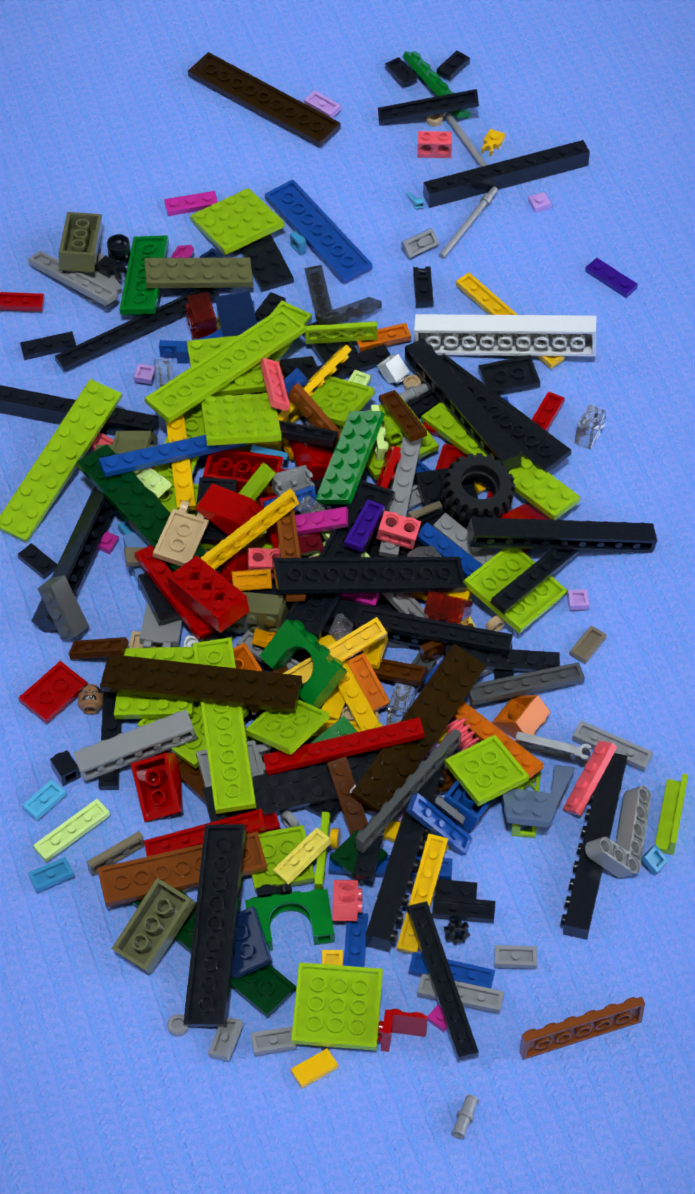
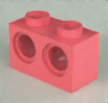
M418 131L417 158H451L452 132Z
M384 511L376 539L413 550L421 521L412 517L398 515L395 512Z
M248 548L247 570L270 568L271 579H275L272 561L273 558H280L279 548Z
M334 880L332 921H357L358 913H362V888H358V880Z

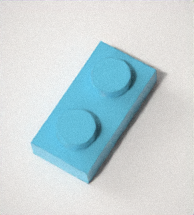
M51 779L22 805L23 810L38 821L66 796V792Z

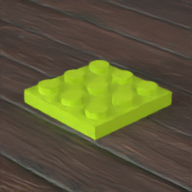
M328 376L325 382L315 390L311 398L334 424L344 427L349 412L360 411L375 394L373 387Z
M298 700L295 713L266 710L245 731L247 736L291 755L330 717L328 712Z
M496 735L445 759V766L478 806L529 781V775Z
M304 825L258 833L267 864V871L251 874L255 893L256 888L265 884H276L278 887L286 883L274 873L273 869L306 838ZM312 862L290 883L291 886L315 882Z

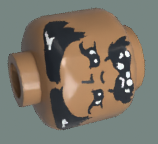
M88 684L79 690L78 707L84 713L96 714L103 708L104 692L97 685Z

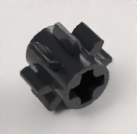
M460 917L457 920L449 919L448 925L444 926V930L447 932L445 935L447 941L452 939L454 945L457 942L465 943L466 937L470 936L467 930L469 928L468 923H462Z

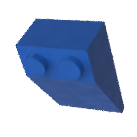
M457 780L443 797L449 805L457 808L459 813L466 817L464 823L459 826L469 833L494 800L492 799L478 806Z

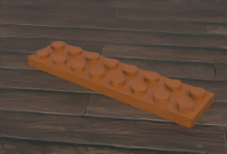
M258 831L246 834L242 876L267 871V864ZM203 844L97 868L106 907L144 899L157 878L178 891L197 887L199 884Z

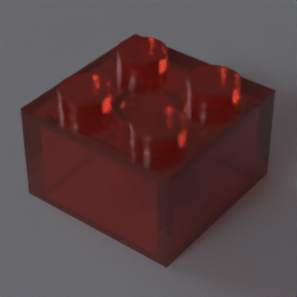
M204 292L187 296L188 303L185 304V309L189 315H186L187 325L192 328L190 329L191 338L199 339L217 331L216 316L209 293Z
M429 591L423 614H427L428 619L438 621L445 619L449 623L467 624L473 601Z

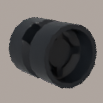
M115 234L107 240L108 256L119 261V265L127 266L131 253L129 239L125 235Z

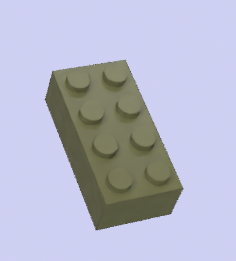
M67 212L59 248V270L95 271L102 235V214Z
M243 592L247 596L250 611L223 630L235 633H246L249 630L254 633L255 628L267 632L277 633L289 612L284 596Z
M157 878L111 949L152 974L192 912L196 902Z

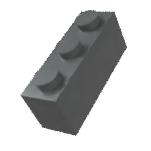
M65 575L52 577L37 588L62 639L76 637L89 626Z

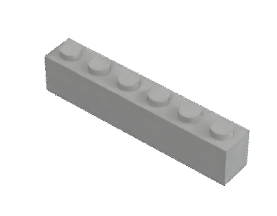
M184 710L166 718L157 719L145 726H139L129 732L120 733L108 740H102L92 746L81 748L73 753L85 782L130 765V763L193 741L197 737L187 710Z

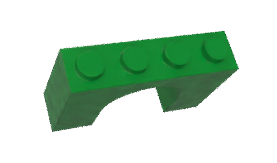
M286 620L262 651L260 657L272 669H279L286 665L297 650L301 648L306 649L313 660V671L308 681L300 690L299 696L306 703L320 708L348 671L343 667L344 664L339 659L334 658L330 654V650L317 642L318 639L314 634L304 629L305 626L299 620Z
M317 888L308 892L295 891L286 895L274 894L270 897H252L249 900H245L246 909L252 906L257 909L269 951H273L270 925L277 915L287 911L299 912L309 920L314 945L335 942L327 889Z

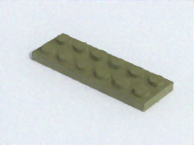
M250 257L145 258L144 262L146 288L253 287Z

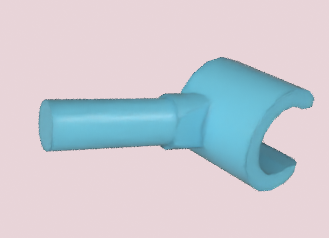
M409 191L406 193L412 200L414 209L424 208L422 197L416 198Z

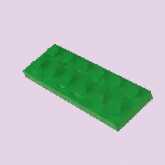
M168 235L133 237L119 309L121 315L156 314L160 288H146L144 262L145 258H166L169 243Z
M382 411L349 412L315 500L318 504L352 503L385 416Z

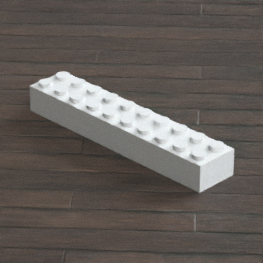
M415 314L414 335L415 342L424 338L428 344H431L437 355L596 356L597 316Z

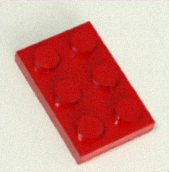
M59 661L20 695L18 699L22 705L47 724L78 696L79 690L88 685V682L62 661Z

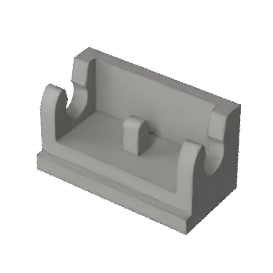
M306 465L278 472L271 479L273 492L280 496L288 489L295 491L310 485L315 487L310 479L313 475Z

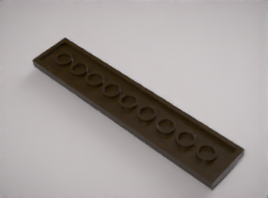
M207 52L188 70V76L319 147L341 128L340 122L210 52Z
M454 643L400 721L420 717L425 738L382 748L350 795L378 814L383 804L393 798L395 791L399 787L402 788L408 776L415 773L420 760L423 761L486 665Z
M108 654L100 683V690L295 713L302 676Z

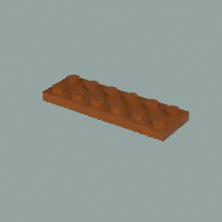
M631 997L623 1003L609 1004L604 1009L598 1011L590 1010L579 1017L571 1016L560 1023L552 1022L541 1029L527 1030L521 1037L520 1055L522 1060L641 1023L645 1008L643 997Z

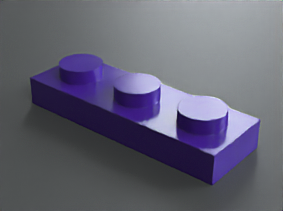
M597 257L585 268L586 273L625 298L630 296L638 287L636 282Z
M367 499L344 541V546L362 552L385 511V505Z

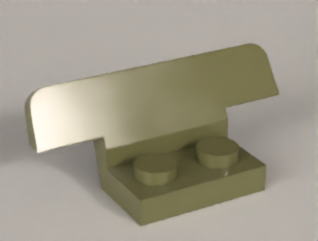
M116 431L113 444L108 446L116 454L157 446L158 438L152 431ZM96 445L95 450L101 448L104 445Z

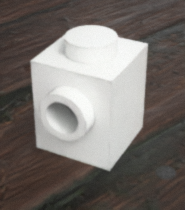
M399 354L390 355L377 365L388 384L402 382L405 379L404 376L409 373Z

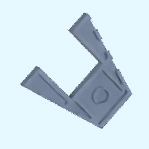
M555 765L552 793L512 789L502 794L507 823L548 828L557 806L563 798V793L567 789L571 777L574 775L575 767Z

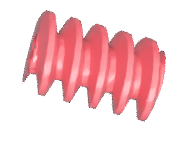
M466 718L457 719L444 728V731H448L449 734L454 728L461 732V744L456 748L457 750L463 751L477 744L480 740L479 737L472 738L475 731L468 732V729L471 727L470 724L463 725L467 720Z

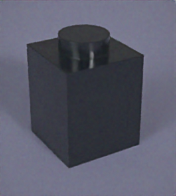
M68 750L57 753L50 759L51 768L62 786L81 778L79 767Z

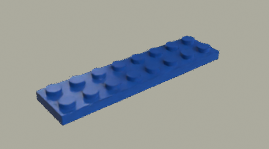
M293 179L265 193V199L294 231L305 238L306 244L343 284L372 269V263Z

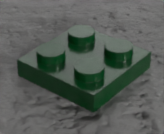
M358 829L330 855V860L352 878L359 851L356 849ZM382 848L377 867L388 857V853ZM354 878L355 880H358L360 884L364 881L361 879Z

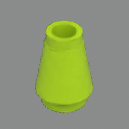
M391 417L385 418L383 426L386 430V440L392 444L399 443L403 439V432Z

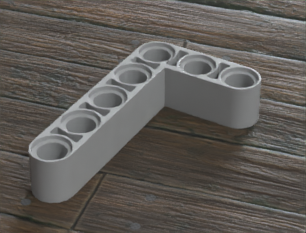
M644 785L627 790L624 793L616 843L608 837H602L587 842L585 846L586 854L591 860L618 878L637 874L640 871L651 800L650 791Z

